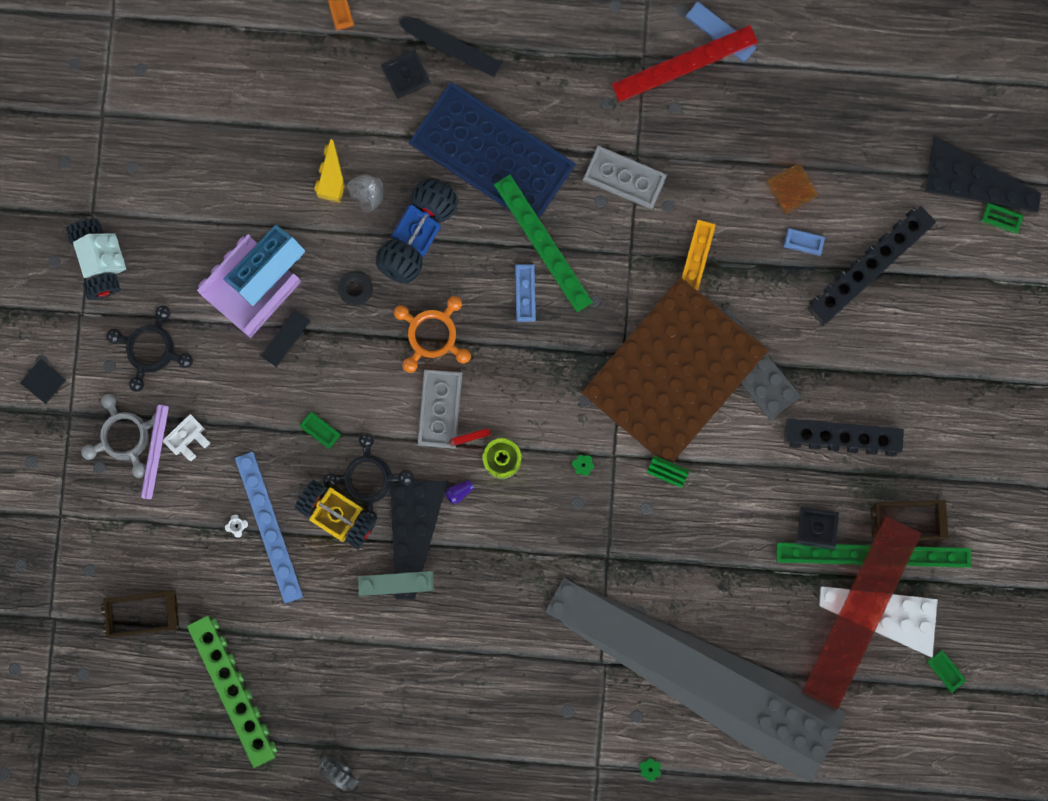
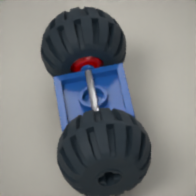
M427 178L414 187L411 195V205H408L390 236L393 239L383 243L377 251L376 266L381 273L399 283H409L417 278L423 266L422 257L426 254L441 227L437 222H444L455 213L457 195L449 186L436 179Z

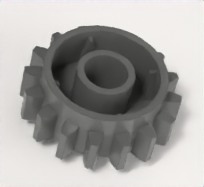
M326 755L319 761L318 764L321 766L319 771L342 790L347 788L353 789L357 784V778L350 773L351 768L339 759L335 761Z

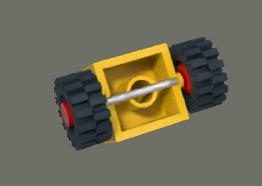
M313 479L304 489L294 508L307 517L312 514L309 521L340 541H346L356 549H359L372 532L377 520L363 512V508L332 488H329L325 494L327 487Z

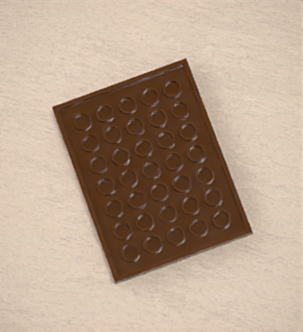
M680 277L581 394L653 455L673 463L769 350Z

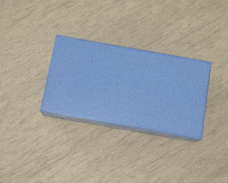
M788 228L783 247L821 256L825 237Z

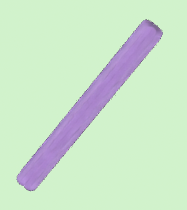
M160 404L156 410L141 497L144 499H151L153 496L169 409L166 405Z

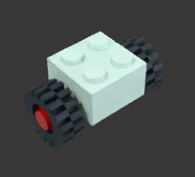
M97 218L80 220L66 227L70 244L74 245L83 277L91 278L83 283L87 299H102L119 292L121 289L116 274L126 270V266L116 234H103L100 221Z

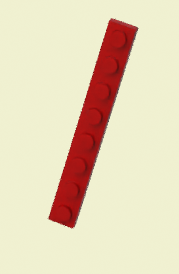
M751 25L615 82L612 84V87L620 103L758 44Z

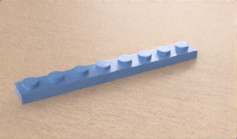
M250 452L236 457L235 460L283 601L286 604L303 598L255 454Z

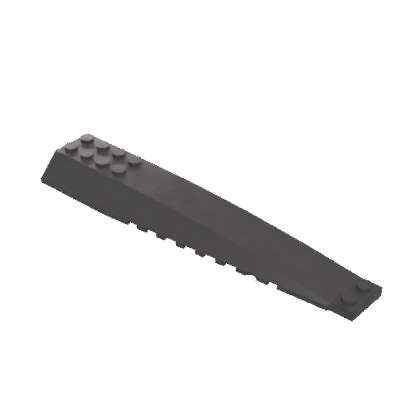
M563 578L545 611L739 743L808 781L812 779L822 765L840 731L846 714L845 711L776 673L585 587H579Z

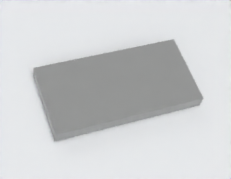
M597 146L583 181L652 210L667 174Z
M424 369L418 446L456 449V445L450 446L449 440L457 437L462 372Z

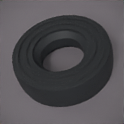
M351 271L340 279L338 293L345 303L353 306L361 305L370 298L372 283L364 273ZM357 281L362 284L363 289L359 295L354 296L348 292V286L351 282Z

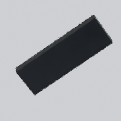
M294 310L261 357L277 368L307 328L310 321Z

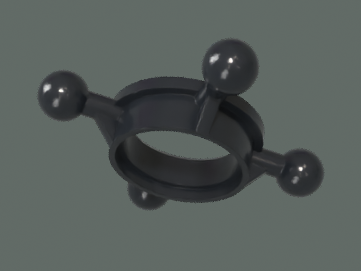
M165 305L157 307L155 311L157 317L155 325L142 326L136 329L130 337L122 335L118 329H111L107 332L106 338L108 342L112 344L119 342L126 344L127 357L130 363L138 369L136 376L129 381V387L134 392H139L144 388L143 377L145 372L160 371L171 360L178 362L182 368H189L193 364V357L190 354L183 353L179 355L174 353L173 340L169 333L162 328L164 320H167L171 314L170 309ZM146 332L158 333L165 341V353L154 364L140 363L133 353L135 340Z
M364 433L359 437V444L363 447V456L354 459L349 464L345 476L337 477L333 473L326 474L323 477V484L327 488H334L337 484H345L349 494L357 501L365 503V512L377 520V514L373 511V503L380 501L388 494L392 482L409 485L412 483L414 476L410 470H402L399 474H392L390 467L383 459L371 455V446L374 444V438L371 434ZM364 462L376 464L383 473V485L372 496L359 494L352 485L354 469Z

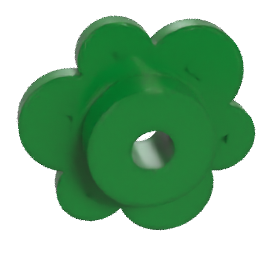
M579 455L572 462L575 473L578 475L589 476L590 470L594 469L592 457L589 455L585 457Z
M650 758L647 762H641L640 769L642 771L640 774L642 777H646L649 782L654 781L656 777L661 775L659 771L661 764L658 761L654 762Z

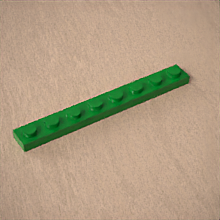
M511 175L494 184V187L575 312L578 313L592 304L591 298Z

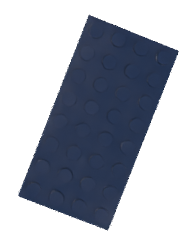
M452 82L449 83L408 142L410 146L507 210L509 208L494 187V184L511 175L539 219L576 166V163Z

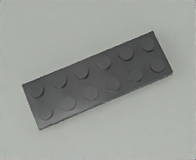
M729 308L723 312L749 333ZM767 354L741 383L742 387L770 421L801 397Z

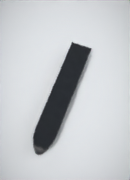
M406 17L399 22L401 28L413 37L494 78L502 65V62L420 20Z

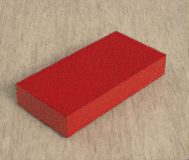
M486 428L451 438L449 443L452 447L490 436L491 433Z

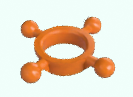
M451 296L447 300V308L444 312L428 310L418 314L416 317L409 314L408 308L404 305L395 307V318L406 320L410 323L408 338L412 348L415 350L411 358H406L403 361L402 367L404 371L408 373L416 371L417 361L421 356L437 358L445 355L448 351L456 355L457 361L461 364L470 361L471 353L469 350L459 349L454 345L456 329L453 321L450 319V315L462 306V301L458 296ZM427 319L441 320L449 329L448 342L439 350H425L416 341L417 327Z

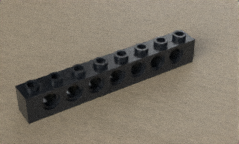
M922 206L918 209L913 207L906 214L908 218L903 222L899 220L892 227L894 231L890 234L886 232L878 239L880 243L876 247L873 245L864 252L866 256L862 260L857 258L851 264L852 269L848 273L844 270L837 277L839 281L836 284L830 283L823 290L825 294L820 298L816 296L809 302L811 306L808 311L822 326L827 324L934 226L936 221ZM908 223H913L916 226V231H911L908 228ZM894 236H900L903 242L901 244L896 243ZM880 249H887L889 256H883L880 253ZM866 261L874 262L875 268H868ZM858 273L861 276V281H855L852 274ZM839 286H845L848 291L847 294H841L838 290ZM825 299H831L834 302V306H826Z

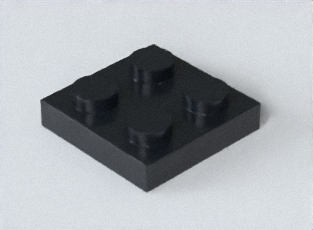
M415 49L381 64L396 99H400L431 84Z
M801 507L796 544L835 550L839 512Z

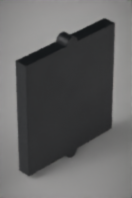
M40 359L32 369L28 370L29 373L20 384L43 403L47 404L54 394H58V390L65 383L66 379Z

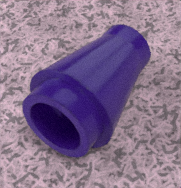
M468 479L465 482L448 487L445 495L452 505L455 503L459 504L475 488Z

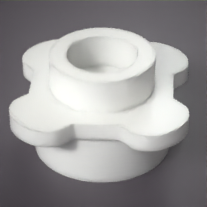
M232 515L231 520L225 526V530L232 532L235 537L239 538L242 536L244 528L248 527V522L239 519L238 515Z

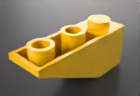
M330 139L329 145L326 144L324 149L326 158L324 163L321 162L319 169L321 178L320 181H316L315 191L318 198L340 203L345 184L334 141Z

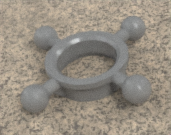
M105 394L101 399V404L109 410L111 417L102 426L100 433L101 443L94 446L90 444L85 445L81 450L83 458L91 460L95 458L97 452L105 450L113 458L119 460L131 459L133 475L137 478H143L146 465L140 463L138 456L147 446L149 439L148 429L154 426L156 413L152 416L151 420L146 422L133 413H118L115 407L117 402L115 396ZM121 419L134 421L140 430L138 444L127 452L115 451L111 448L107 439L110 426Z

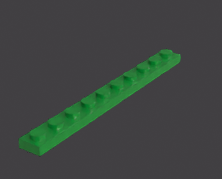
M776 543V563L971 568V548L836 544L835 550L797 545L796 543Z

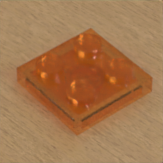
M800 163L766 181L784 215L818 197L815 188Z

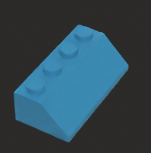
M275 225L223 280L248 303L254 306L275 285L277 280L286 274L288 269L301 258L305 250L292 236Z

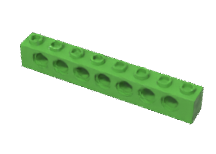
M206 616L188 625L187 628L253 768L276 758L277 747L273 741L270 742L267 736L270 734L266 724H262L259 719L261 713L258 707H254L251 699H253L252 694L248 688L245 689L242 683L245 680L240 670L237 671L234 666L236 661L233 654H228L226 649L228 644L223 635L220 636L217 630L220 628L215 618L212 619L211 616ZM208 632H211L214 637L211 643H206L204 640V636ZM215 650H219L222 653L219 661L213 659L212 655ZM224 667L230 670V676L226 679L221 676V670ZM232 685L238 687L239 692L236 696H232L229 693V688ZM241 702L247 706V711L244 714L239 713L237 710ZM249 720L255 723V729L252 732L246 729V723ZM257 738L262 739L264 742L262 749H257L254 746V741Z

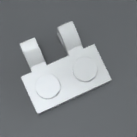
M191 414L163 439V442L175 455L181 452L190 461L197 457L187 447L194 438L204 448L210 444L201 434L204 430L203 426Z

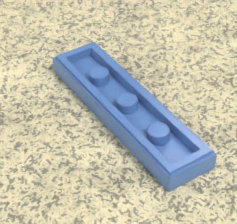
M699 2L686 15L689 21L714 40L735 32L733 28ZM751 46L733 55L745 63L755 51L756 46Z

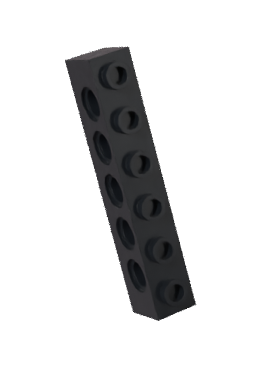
M788 419L786 421L784 444H789L791 448H801V445H806L808 449L820 450V447H828V451H839L840 448L847 449L848 453H858V450H862L870 455H878V452H885V456L895 457L903 451L904 429ZM802 430H807L810 433L808 440L801 437ZM821 432L829 434L828 441L821 440ZM841 433L848 436L847 443L840 441L839 435ZM860 435L867 437L868 442L866 445H862L859 442L858 438ZM879 437H884L886 439V446H880L878 444Z

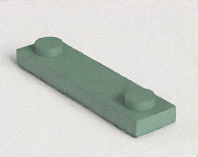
M433 571L358 576L359 596L434 591Z

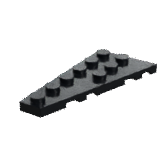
M937 137L934 138L925 193L984 204L990 203L996 206L1028 212H1039L1040 192Z
M448 480L412 482L409 485L392 483L390 491L394 574L423 572ZM417 592L397 593L395 597L396 600L415 599Z

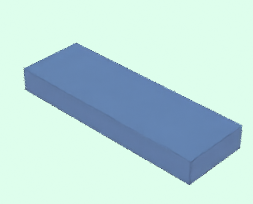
M534 264L515 265L517 322H536Z

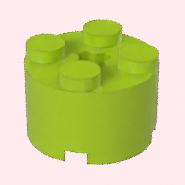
M505 438L491 441L483 452V464L486 471L491 476L499 479L513 476L521 465L519 447L514 442ZM500 454H503L504 457L507 456L505 463L497 461Z

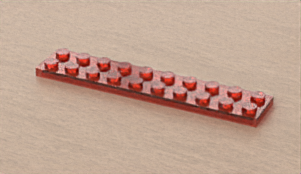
M886 516L884 517L804 685L803 694L838 710L919 540L920 532Z

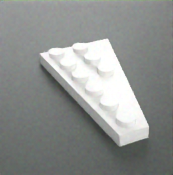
M820 587V607L932 658L937 599Z

